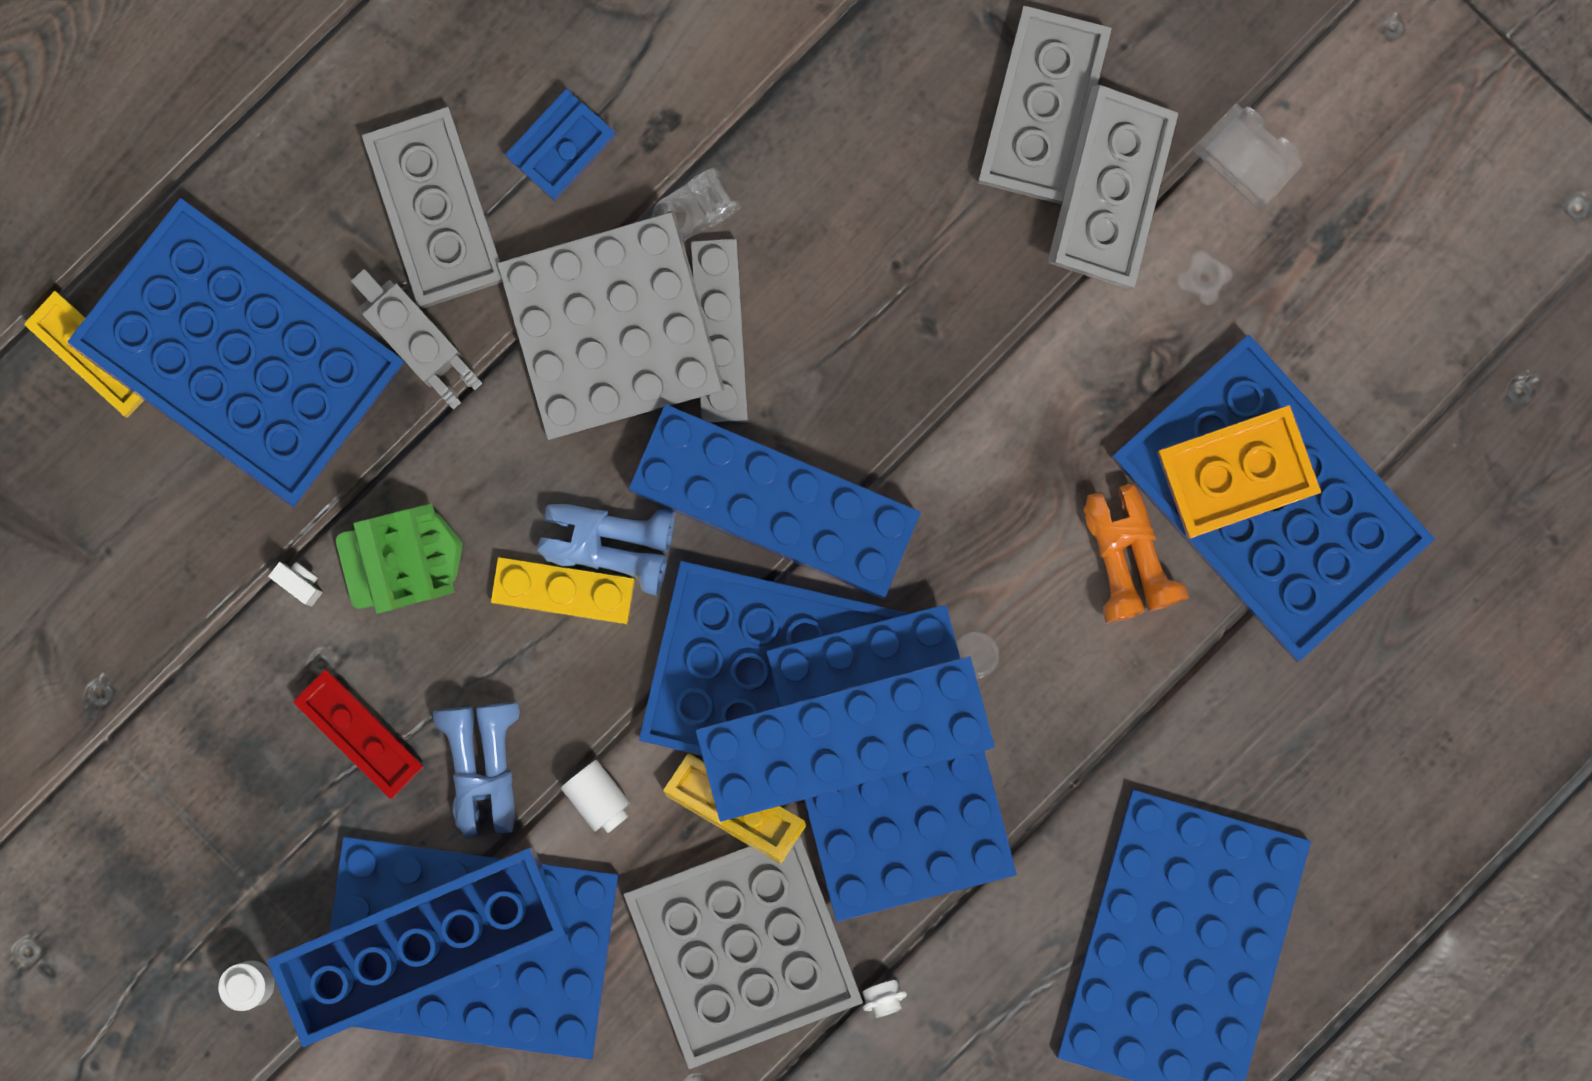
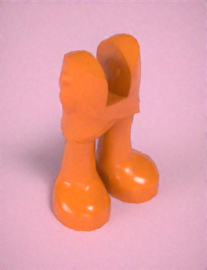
M1134 483L1118 487L1121 508L1125 519L1112 522L1110 510L1102 492L1087 495L1086 505L1083 509L1086 525L1091 534L1096 538L1100 558L1104 560L1108 575L1111 596L1103 606V615L1106 623L1125 620L1145 612L1143 602L1133 584L1123 551L1129 545L1132 547L1148 612L1189 599L1185 585L1169 580L1160 565L1153 543L1154 540H1157V537L1151 527L1144 500Z

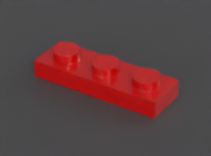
M325 669L293 701L390 800H393L425 768L329 670Z

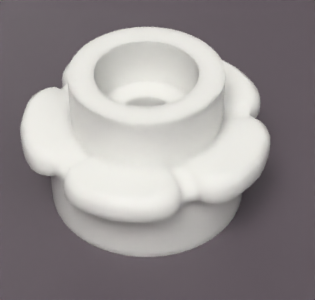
M897 980L878 984L862 992L866 1003L863 1006V1010L874 1011L876 1018L892 1014L902 1009L900 1001L907 994L906 992H901Z

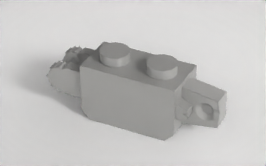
M365 269L351 280L367 298L359 307L364 312L362 315L428 387L432 385L453 410L461 403L458 400V395L450 386H446L439 379L451 367H454L459 372V377L468 387L476 390L482 384L461 360L463 356L397 283L394 285L389 280L381 287Z

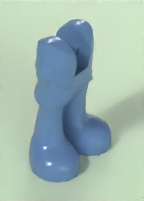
M547 504L544 514L545 521L556 523L563 527H574L571 543L565 542L562 539L540 537L536 551L544 556L547 562H553L560 566L581 564L595 569L601 567L625 573L637 579L641 591L658 596L666 571L667 557L659 554L637 553L602 546L601 536L669 552L674 530L675 511L658 509L649 520H630L608 516L607 510H593L570 504Z
M519 702L497 703L476 707L486 776L477 774L473 747V707H457L432 711L435 727L446 734L450 744L455 771L453 781L456 791V797L453 802V816L456 821L455 826L462 832L464 838L479 836L480 813L477 800L491 799L495 832L497 834L513 832L515 819V803L512 788L513 772L512 770L508 771L505 742L508 727L519 719Z

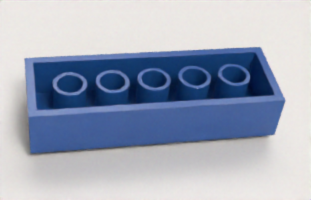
M666 404L629 487L631 494L673 510L680 515L882 600L887 595L921 514L918 510Z
M971 656L696 730L720 822L995 748Z
M531 847L267 959V962L304 1048L564 937L570 932L534 847Z

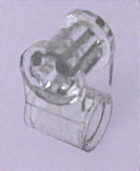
M714 167L699 174L682 188L662 198L656 203L652 218L664 215L669 211L681 213L686 220L685 224L679 229L684 242L702 230L717 225L729 218L741 208V205L737 200L730 198L719 180L721 172L717 167Z

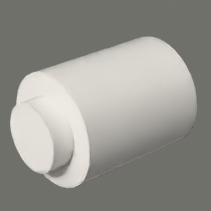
M598 760L593 761L561 787V790L594 832L603 827L609 833L629 817L624 809L631 802Z
M245 961L233 965L222 974L219 980V995L222 1001L231 1009L237 1011L250 1010L265 1003L272 995L274 990L273 974L266 965L258 961Z

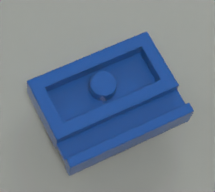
M566 89L505 156L547 196L556 202L616 137V133Z

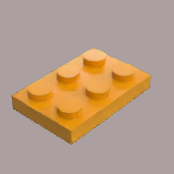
M1290 405L1157 452L1188 539L1321 493Z

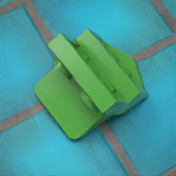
M432 503L353 523L355 530L341 533L336 538V545L350 600L357 609L375 606L376 614L455 592L452 583L457 577L463 543L443 517L434 512Z

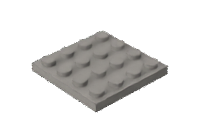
M675 212L497 263L548 440L660 409L665 404L670 406L725 390Z
M800 836L782 864L748 846L624 894L689 1069L863 1003Z

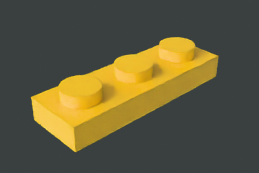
M54 291L24 325L114 408L128 418L144 400L68 346L67 341L86 317L62 295Z
M498 557L491 603L628 625L635 579Z
M690 753L686 755L663 790L666 797L782 864L806 827L803 819L780 806L720 822L705 764Z

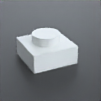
M279 562L268 576L302 603L311 607L323 593L313 585L318 577L298 562H295L291 568Z

